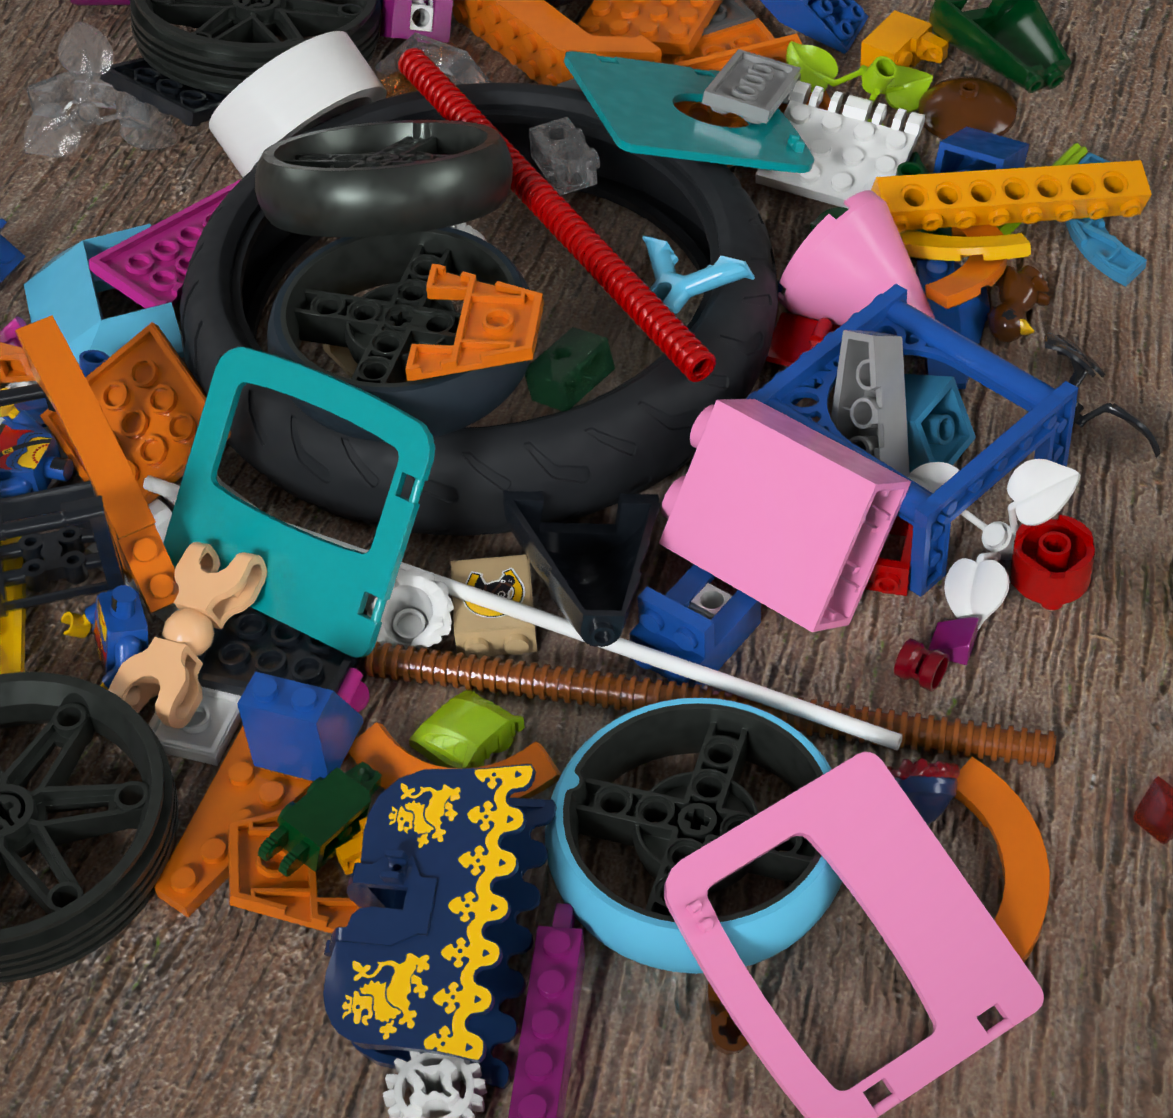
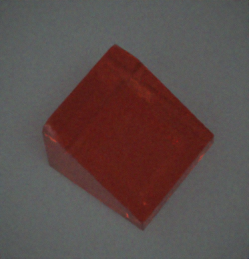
M1158 776L1153 780L1137 807L1133 820L1162 844H1166L1173 839V787Z

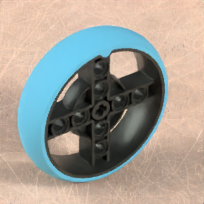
M681 698L658 702L631 711L597 731L579 748L564 768L553 790L551 800L553 799L557 809L553 821L546 825L545 847L548 850V865L556 888L564 903L570 904L573 907L574 917L589 933L618 954L640 964L661 970L680 973H703L666 906L664 884L669 872L683 858L759 813L752 797L739 785L746 761L774 773L797 791L832 770L825 757L811 741L788 723L768 712L735 701L715 698ZM700 753L693 772L668 777L649 791L612 783L628 771L650 761L680 754ZM578 835H587L635 847L644 868L656 879L646 909L631 904L615 895L590 872L580 854ZM795 836L714 884L708 889L707 893L727 888L739 881L747 873L792 883L777 896L758 906L735 914L718 917L721 926L746 967L773 957L802 938L830 907L840 889L842 880L806 838Z

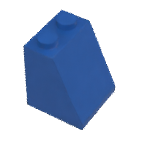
M965 127L940 141L933 173L1024 168L1030 144L971 127Z
M256 671L237 703L254 766L310 781H315L319 777L325 778L336 767L340 769L364 722L363 717L333 690Z

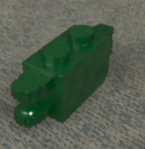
M361 762L347 772H343L336 767L325 778H317L310 785L305 796L297 803L290 802L284 807L277 820L279 827L261 844L257 852L258 856L267 861L284 848L289 853L284 856L278 868V871L283 875L290 876L303 864L317 872L336 854L337 847L352 840V837L361 831L359 820L367 817L371 797L379 788L382 775L365 762Z

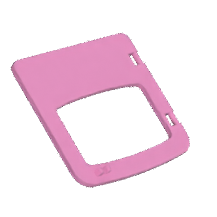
M862 752L683 858L671 869L664 884L666 906L705 977L756 1055L804 1118H878L1039 1010L1044 1001L1043 991L1034 976L884 762L871 752ZM795 836H802L813 845L855 897L896 957L933 1023V1031L928 1038L846 1091H839L828 1082L786 1029L740 959L721 926L707 896V891L711 886ZM995 1006L1003 1020L986 1031L977 1017ZM882 1080L891 1094L872 1106L863 1092Z

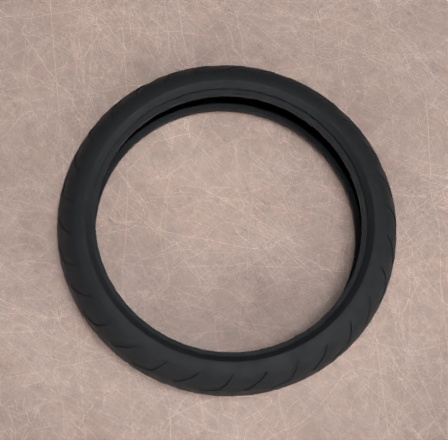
M488 82L482 84H459L455 86L459 88L466 98L480 110L487 120L502 133L509 143L524 156L551 186L581 191L609 200L647 219L666 233L685 252L697 271L707 268L708 265H714L720 256H728L746 261L755 279L743 278L704 292L701 303L692 320L687 325L689 331L716 358L714 370L704 380L699 382L689 381L685 374L663 353L657 360L633 378L583 404L554 414L521 422L483 427H464L449 434L434 437V462L428 481H425L419 499L420 506L411 533L469 536L512 532L504 512V490L542 491L544 504L541 522L563 523L618 504L620 493L639 494L649 489L693 459L696 448L690 443V433L695 420L706 407L715 405L718 399H746L763 370L770 350L777 316L778 280L773 249L767 228L753 201L745 189H742L739 180L725 164L636 154L620 149L581 90L544 84ZM414 91L357 107L324 123H320L302 134L364 123L403 120H445V118L436 111L419 91ZM257 166L238 182L213 212L196 244L183 283L180 313L185 364L206 396L215 368L220 358L228 350L237 347H248L264 352L256 342V336L263 309L273 289L294 262L322 238L321 236L291 233L271 224L264 215L255 192ZM247 383L242 389L230 428L231 435L226 442L261 474H265L268 480L294 497L307 503H313L319 509L356 522L361 520L368 525L378 527L399 460L396 448L387 442L363 440L335 432L307 416L294 404L287 394ZM408 474L401 496L409 499L415 478Z

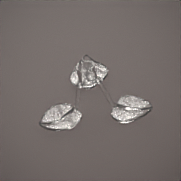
M75 22L59 43L58 57L62 66L70 73L75 75L86 73V81L80 102L73 108L69 117L64 107L57 103H47L38 107L31 115L25 129V153L49 157L68 156L78 148L81 133L89 132L95 124L101 126L105 122L117 119H125L120 127V134L126 142L136 148L160 150L174 145L177 141V136L170 115L159 112L158 108L148 103H142L139 99L130 104L128 114L119 112L104 117L99 116L98 107L91 101H88V95L93 80V73L103 75L111 69L113 64L112 47L97 28L84 22Z

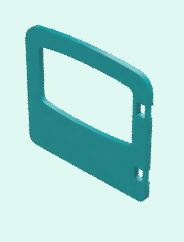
M237 347L230 349L220 358L215 368L163 544L174 568H176L187 547L193 542L207 543L214 548L220 559L218 572L225 569L238 553L246 552L260 555L267 567V577L257 599L250 607L351 657L368 656L375 647L382 625L381 618L387 600H390L420 506L419 499L425 481H428L434 462L435 444L433 435L422 421L396 406L338 378L297 362L252 348ZM247 383L267 387L320 407L371 432L396 448L399 455L398 464L372 546L367 553L337 545L291 526L240 499L218 483L217 471L242 389ZM407 474L415 478L409 499L401 496ZM369 593L378 597L371 617L363 614Z

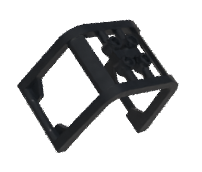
M38 383L0 391V407L46 398L48 409L56 412ZM91 481L0 499V618L7 617L11 611L107 592L117 586L126 585L125 573L111 533L102 496L96 495ZM59 528H61V529L58 530V531H53V532L44 533V534H38L39 532H44V531H49V530H54V529H59ZM22 536L16 543L1 545L2 540L5 541L6 539ZM95 542L98 552L85 555L84 544ZM19 557L24 559L25 563L22 568L4 572L3 561ZM103 567L106 581L13 601L7 600L6 587L25 583L30 591L42 592L50 586V581L66 578L71 584L83 583L89 577L88 570Z

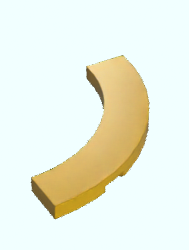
M905 230L899 233L909 257L961 261L964 257L983 254L984 261L1029 257L1031 255L1030 242L1022 233L980 237L945 236L916 230Z

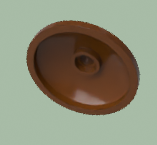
M955 77L941 81L929 88L919 101L918 113L925 115L924 128L941 139H945L965 127L1003 136L1015 123L1017 105L1009 92L990 80L978 77Z

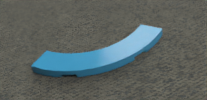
M1088 152L1078 164L1105 163L1110 161ZM1081 218L1065 221L1070 237L1079 251L1092 265L1112 280L1126 287L1146 268L1147 259L1126 247L1114 235H1110L1105 228L1104 218L1097 220Z

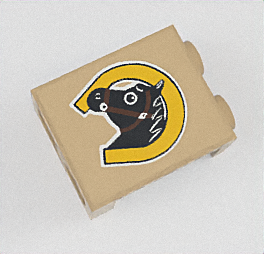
M527 555L451 561V579L533 607L530 559ZM452 596L454 606V637L457 653L463 652L466 657H469L470 654H476L479 659L484 655H521L523 653L537 652L535 625Z

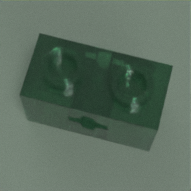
M575 327L568 330L529 364L525 372V379L532 401L563 412L570 410L615 369L608 339Z

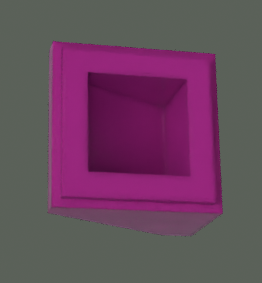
M969 617L938 622L928 650L938 649L949 654V661L967 665L977 637L979 618Z

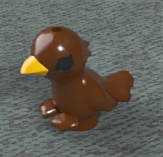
M1026 265L1017 272L1014 267L1006 266L1003 275L994 284L999 288V298L1002 303L996 307L992 306L991 312L987 313L992 336L998 341L1010 343L1019 339L1022 335H1030L1035 332L1027 321L1026 312L1036 303L1039 306H1048L1051 298L1045 294L1049 292L1047 281H1045L1043 275L1036 268Z

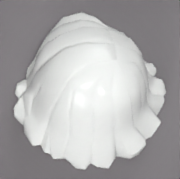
M418 567L407 571L401 568L398 572L390 600H387L381 618L382 625L377 637V641L380 642L381 646L387 642L391 643L394 648L397 644H402L405 649L409 646H415L418 650L422 647L438 644L442 640L441 636L448 635L451 630L450 625L452 624L450 612L454 609L451 598L448 596L449 590L444 582L435 581L432 572H422L421 568ZM369 593L365 608L367 615L371 617L378 597Z

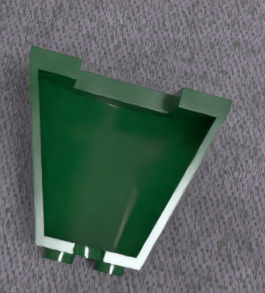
M935 0L930 12L929 22L933 26V32L948 41L949 44L1028 91V93H1034L1046 86L1053 89L1064 81L1065 75L1063 73L1070 67L1072 62L1038 0H992L989 7L963 12L961 10L968 0Z

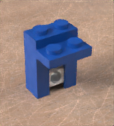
M694 564L665 595L647 586L637 596L639 623L629 633L630 641L718 671L761 623V602L740 590H737L732 596L711 585L710 583L715 579V576ZM634 660L641 668L650 669L667 678L669 682L674 680L677 682V685L681 686L683 682H688L690 687H694L695 684H701L703 688L706 685Z

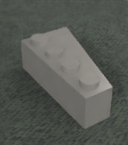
M843 330L831 420L839 432L853 444L904 476L909 477L902 336L875 331Z

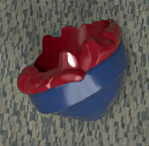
M920 758L914 764L909 759H903L898 769L887 766L927 825L934 822L945 811L951 799L956 796L957 778L960 775V770L955 763L942 761L929 763L926 759Z

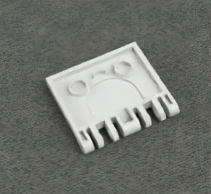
M797 81L784 115L799 133L815 159L810 172L806 173L758 168L756 183L849 209L844 204L845 200L859 192L871 190L876 177L895 176L899 164L909 161L922 131L925 115L911 112L905 130L901 131L907 110L899 108L894 116L892 127L889 128L882 126V122L887 114L886 104L879 103L874 112L872 122H868L867 120L873 105L872 100L849 95L844 105L843 113L839 114L844 96L842 92L836 91L831 98L828 110L819 108L823 100L824 88L815 86L810 96L811 84Z

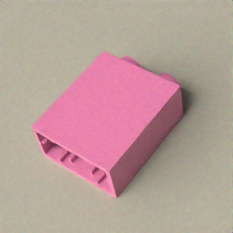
M756 399L716 400L715 405H709L699 414L691 429L690 443L696 448V452L686 476H681L675 480L664 496L661 513L668 521L659 544L811 632L849 625L912 481Z

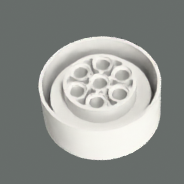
M332 31L308 39L290 48L247 77L216 108L210 118L209 129L241 176L244 177L258 165L263 151L269 146L298 136L308 129L342 113L385 99L387 91L349 35L344 31Z

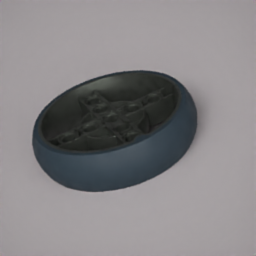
M444 227L398 235L342 237L307 257L289 275L279 290L268 322V353L338 378L396 406L422 421L434 438L473 424L500 406L521 382L531 360L405 382L407 379L405 368L411 344L454 345L461 313L456 312L451 300L427 299L426 285L431 265L439 264L446 266L447 273L458 276L463 271L475 274L477 281L494 286L497 281L530 289L522 274L506 255L485 240L458 229ZM374 287H378L364 294L362 297L353 296L359 292ZM302 340L348 348L353 359L358 364L352 378L348 379L335 375L311 362L299 350ZM288 395L294 404L307 416L335 432L363 440L385 442L371 432L344 418Z

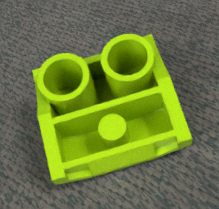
M465 690L451 698L424 721L409 738V745L437 766L462 769L485 766L484 760H488L492 753L504 752L510 748L516 731L521 732L525 728L524 718L512 715L473 691Z

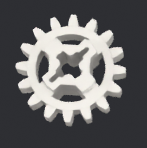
M409 1051L411 1060L406 1062L397 1058L394 1061L398 1075L386 1074L385 1080L387 1088L390 1090L383 1092L386 1107H390L387 1110L389 1118H475L472 1111L484 1112L485 1104L481 1096L486 1094L487 1091L485 1079H480L482 1073L479 1063L470 1064L469 1060L432 1053L420 1054L419 1052ZM461 1080H463L466 1085V1092L463 1099L459 1096L458 1091L460 1089L459 1082ZM407 1087L412 1092V1095L409 1097L410 1104L408 1107L404 1102Z

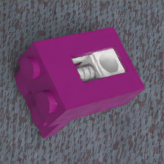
M383 0L380 36L449 43L453 0ZM418 9L421 18L419 23L415 25L412 16L415 10Z

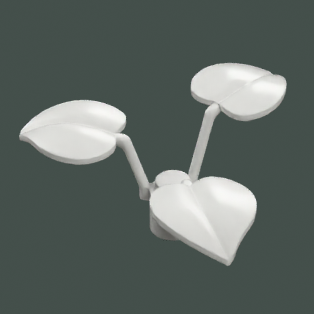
M1032 459L1021 464L1014 470L1007 484L1008 495L1014 500V502L1008 505L1010 526L1001 521L987 525L968 510H964L961 513L963 517L983 531L982 543L990 552L979 554L976 562L967 558L957 560L946 575L944 584L945 596L952 612L958 619L979 618V630L984 621L1000 607L1007 596L1010 580L1006 569L998 561L1000 559L1012 560L1016 531L1019 528L1017 518L1027 526L1040 525L1050 520L1072 496L1081 476L1079 472L1046 459ZM930 462L914 469L908 478L934 493L960 470L948 463Z

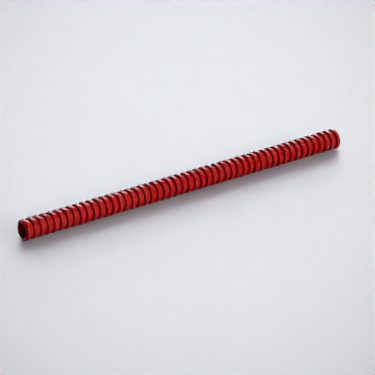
M411 48L401 55L398 61L399 71L445 120L481 124L498 131L421 49ZM499 132L507 145L513 164L511 191L549 229L568 252L579 261L598 284L609 293L612 299L627 312L629 317L640 326L642 331L653 340L656 346H659L660 350L672 360L673 364L685 374L689 381L699 382L707 378L715 368V356L709 352L707 347L689 331L687 326L663 304L662 300L644 284L642 279L619 258L618 254L595 233L593 228L577 214L574 208L554 190L551 184Z

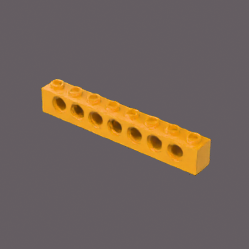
M1141 160L876 177L871 191H874L887 203L899 233L905 230L924 229L925 231H933L938 228L949 227L965 229L971 226L989 224L991 226H1001L1008 223L1023 222L1025 224H1034L1039 221L1051 220L1065 222L1081 218L1097 220L1110 216L1133 217L1141 214L1152 195Z

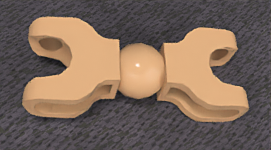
M191 543L175 568V581L179 586V593L174 604L179 610L175 611L165 621L162 631L163 639L154 637L147 649L123 662L108 691L116 694L128 703L137 713L143 709L151 698L158 695L155 711L162 723L172 728H184L190 722L203 698L202 686L198 681V674L203 663L198 656H201L211 646L215 634L214 628L222 630L231 616L246 610L257 599L267 577V567L260 555L246 552L238 553L225 569L218 572L220 559L214 548L207 543Z

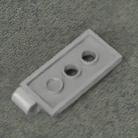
M738 49L705 89L701 104L711 106L710 108L717 113H734L743 116L745 121L753 124H767L781 103L789 104L795 84L801 79V68Z

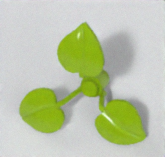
M793 41L787 47L786 62L801 68L800 81L811 84L810 93L813 92L815 86L823 87V92H825L828 84L835 87L858 76H862V87L867 93L871 94L869 100H872L873 104L879 94H885L886 101L892 108L896 110L899 108L905 109L907 113L918 109L922 95L928 90L933 80V75L914 68L898 66L885 56L877 57L869 67L862 65L859 70L834 79L838 74V66L830 53L817 46L798 44Z

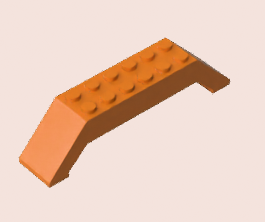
M453 0V15L459 23L464 24L474 35L483 39L493 50L498 51L512 65H516L530 79L535 80L539 84L557 86V84L574 78L564 63L565 54L568 51L662 63L661 49L643 35L635 38L590 35L545 0Z

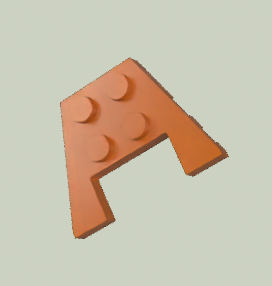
M439 264L431 265L426 285L427 299L464 301L454 345L411 344L405 368L407 381L533 360L544 308L543 293L497 281L494 286L477 281L475 274L463 271L458 276L447 273L446 266Z
M282 810L229 823L230 906L331 934L335 928L347 927L351 915L361 908L350 898L317 897L316 872L305 864L288 877L279 872V864L284 856L289 853L284 848L267 861L258 856L257 852L261 844L279 827L277 820Z

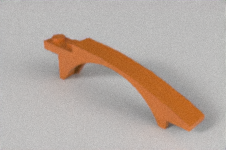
M53 315L16 329L15 332L30 362L35 380L50 400L64 425L96 495L102 496L111 533L128 582L135 581L149 614L174 604L179 593V586L175 581L174 565L155 526L156 521L127 459Z

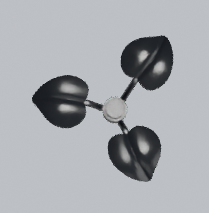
M1047 332L1044 336L1045 349L1056 350L1057 355L1070 358L1074 373L1068 381L1069 383L1079 387L1087 374L1091 377L1096 375L1093 369L1102 378L1105 376L1099 365L1072 341L1059 334L1056 336L1051 332ZM1076 402L1073 426L1077 424L1082 428L1089 420L1105 412L1111 413L1124 419L1141 432L1150 442L1155 457L1157 458L1160 455L1159 445L1150 429L1126 409L1115 403L1113 405L1106 403L1082 416L1080 413L1084 407L1079 402Z

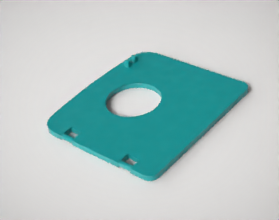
M568 51L565 54L564 63L615 144L624 151L792 173L810 172L815 159L809 148L779 108L767 124L747 122L748 126L732 128L716 126L696 120L682 113L674 106V103L682 101L702 102L705 89L720 71L692 69V67L620 57H604L577 51Z

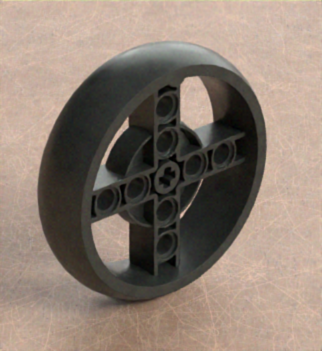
M403 120L364 123L309 132L269 146L263 151L258 161L255 173V192L258 203L266 218L272 225L284 231L321 237L398 235L465 223L497 210L502 206L509 194L512 183L513 164L510 152L502 136L495 129L485 125L448 120Z

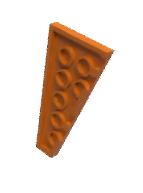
M242 726L154 886L157 897L189 918L229 878V823L283 810L290 802L297 803L305 796L308 788L314 781L254 766L244 727ZM349 752L347 753L343 763L351 756Z

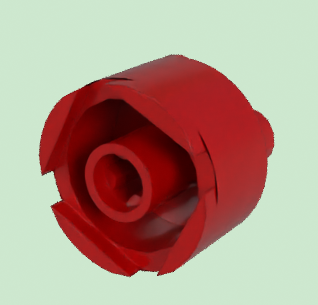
M1059 515L1058 519H1050L1036 526L1022 524L1016 531L1010 569L1011 584L1023 596L1040 603L1047 610H1058L1063 604L1077 600L1087 591L1091 581L1095 557L1092 532L1082 522L1064 515Z

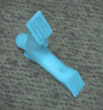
M651 236L642 237L647 246L655 277V282L650 287V290L675 315L680 312L687 301L693 296L743 278L755 279L746 261L728 256H720L714 265H708L707 268L688 275L677 274L675 264L679 259L674 254V250H672L668 241Z

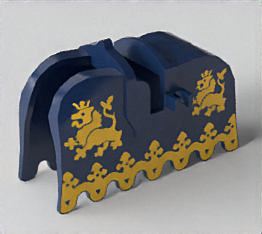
M532 764L490 768L424 769L399 778L378 796L371 808L363 833L361 863H355L353 873L348 880L346 892L350 900L361 908L351 915L347 927L335 928L331 939L326 942L324 955L331 958L326 970L323 997L326 1013L335 1030L341 1036L351 1041L353 1046L363 1056L377 1065L396 1069L394 1061L397 1058L406 1062L411 1060L409 1051L419 1052L420 1054H440L469 1060L470 1064L479 1063L482 1073L480 1079H485V1085L505 1089L509 1085L510 1069L505 1062L494 1058L492 1051L498 1044L511 1042L518 1033L517 1022L512 1016L502 1013L500 1006L506 999L519 997L526 988L525 978L519 971L509 968L508 961L513 955L524 954L529 951L534 943L533 935L528 928L516 924V917L520 912L533 910L539 905L541 900L538 888L534 884L525 882L523 875L528 869L539 868L546 863L548 850L542 842L531 838V832L536 827L550 824L555 817L557 809L553 799L510 798L513 793L526 791L532 786L536 774Z

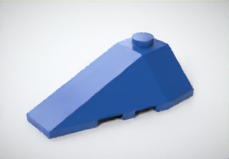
M917 260L916 274L925 292L926 284L950 275L959 269L961 265L956 261ZM986 286L981 288V294L949 309L928 299L935 320L977 344L981 342L984 325L988 319L987 313L990 312ZM924 357L927 375L952 376L958 389H966L969 376L943 362Z

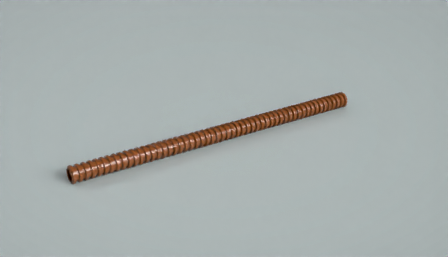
M376 641L373 651L365 657V670L369 677H375L379 674L380 678L386 679L390 675L393 680L398 681L403 677L405 682H411L415 679L419 684H423L427 680L429 685H436L437 682H440L442 687L452 684L456 689L464 685L466 690H472L474 687H477L479 692L489 689L493 694L501 690L503 695H509L511 692H514L516 697L527 694V697L530 699L538 695L540 700H546L548 697H551L553 702L564 699V702L567 704H571L575 700L578 705L582 706L585 702H589L590 707L602 704L604 709H608L612 705L618 711L623 707H627V711L631 712L647 705L681 698H715L735 701L768 712L788 723L799 732L805 731L807 736L810 737L813 736V733H819L820 738L832 735L833 740H838L839 736L845 737L847 742H851L852 738H856L859 743H865V739L720 689L718 691L712 686L703 689L701 684H695L694 687H690L688 682H683L680 686L674 680H671L669 684H665L663 679L658 678L656 682H652L650 677L639 680V677L636 675L628 679L625 674H619L618 677H614L613 672H607L606 675H602L599 670H595L593 674H590L588 669H582L581 672H577L575 667H570L567 671L561 665L552 669L550 664H544L543 667H539L538 662H532L531 665H527V662L523 660L515 664L513 659H507L506 662H502L500 657H495L492 661L489 656L484 655L481 659H478L476 654H470L469 657H466L463 652H459L454 656L453 652L448 650L444 654H441L439 649L429 652V649L425 647L417 651L415 646H409L405 649L402 644H397L394 648L391 643L387 642L381 646L379 641ZM811 699L810 703L903 734L899 749H904V746L908 745L914 751H917L918 747H923L924 752L929 753L931 749H938V754H943L944 750L951 751V756H957V752L964 753V757L970 758V754H975L977 759L983 760L984 756H990V760L995 762L997 758H1004V763H1010L1011 759L1017 760L1018 765H1023L1024 761L1031 762L1032 767H1037V763H1042L1044 768L1050 769L1054 762L1057 736L1051 730L1048 731V734H1042L1041 729H1035L1034 732H1028L1027 727H1022L1021 731L1014 730V725H1008V729L1001 728L999 723H995L994 727H989L988 722L983 721L981 725H974V720H968V724L961 723L960 718H955V722L948 721L946 716H942L941 720H936L935 715L929 714L928 718H922L921 713H916L915 717L908 716V711H903L902 715L895 714L893 709H890L889 713H884L882 708L878 707L875 711H869V706H863L861 710L856 709L855 704H850L849 708H846L840 702L836 706H831L830 701H824L823 704H817V699Z

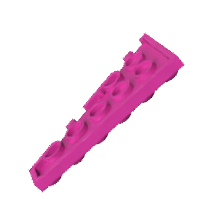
M240 180L90 258V271L145 309L170 302L174 306L181 299L188 265L204 227L219 204Z

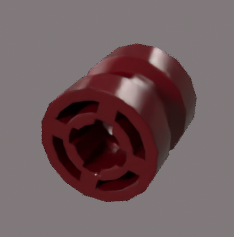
M909 638L898 654L894 666V675L904 680L912 678L919 682L920 687L933 692L940 685L946 673L950 658L949 654L938 649L933 651L927 650L922 642Z

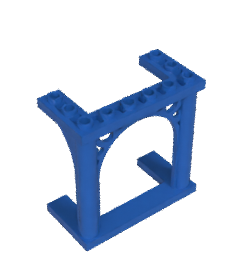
M894 284L884 293L878 294L860 312L854 313L847 322L834 332H829L811 350L802 353L798 360L784 371H779L766 385L758 391L752 392L747 399H756L912 481L897 516L913 526L908 589L922 597L946 576L951 522L1034 450V459H1046L1067 467L1078 387L1065 381L1058 388H1053L907 303V289ZM843 330L875 331L902 336L903 357L904 355H914L943 362L1022 407L1028 413L932 493L853 444L839 432L832 422L827 403L830 392L836 383ZM803 398H811L818 402L810 407L795 406ZM817 416L820 420L815 422L812 418Z

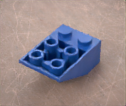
M760 0L781 24L843 54L848 52L869 17L854 0Z

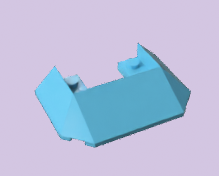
M151 224L82 240L54 256L24 284L31 323L53 315L78 364L79 355L87 350L102 351L111 357L151 322L159 326L180 358L184 357L181 333L172 302L103 319L98 292L114 289V287L93 274L89 269L90 258L151 227Z

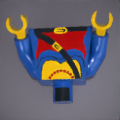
M14 404L1 406L0 417L9 416L11 421L3 420L0 425V499L47 490L52 479L69 481L73 475V461L61 458L55 437L25 410L21 409L19 411L14 407Z
M121 585L98 594L96 602L85 608V614L83 615L66 612L61 617V623L70 625L63 634L72 637H87L91 624H93L92 631L104 674L102 677L103 682L100 686L109 690L122 663L131 656L141 653L148 648V625L139 593L130 586Z

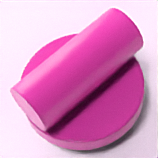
M349 668L337 694L357 712H360L367 706L370 694L366 684L361 681L362 673L355 668Z

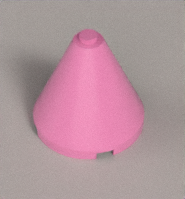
M871 190L859 192L845 200L844 204L849 210L839 218L835 219L828 214L797 249L779 282L786 288L784 296L780 292L778 293V302L789 312L817 320L827 318L832 324L840 326L847 322L854 313L860 312L869 305L878 294L884 293L894 284L907 289V303L935 319L888 205L879 195Z

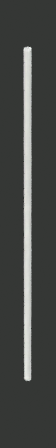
M148 475L144 480L143 488L176 500L180 485ZM287 523L337 545L363 553L368 552V550ZM403 562L400 565V569L402 568L406 571L415 567ZM433 573L435 581L444 582L447 585L450 596L584 642L566 618ZM621 637L609 646H597L896 751L902 742L903 734Z

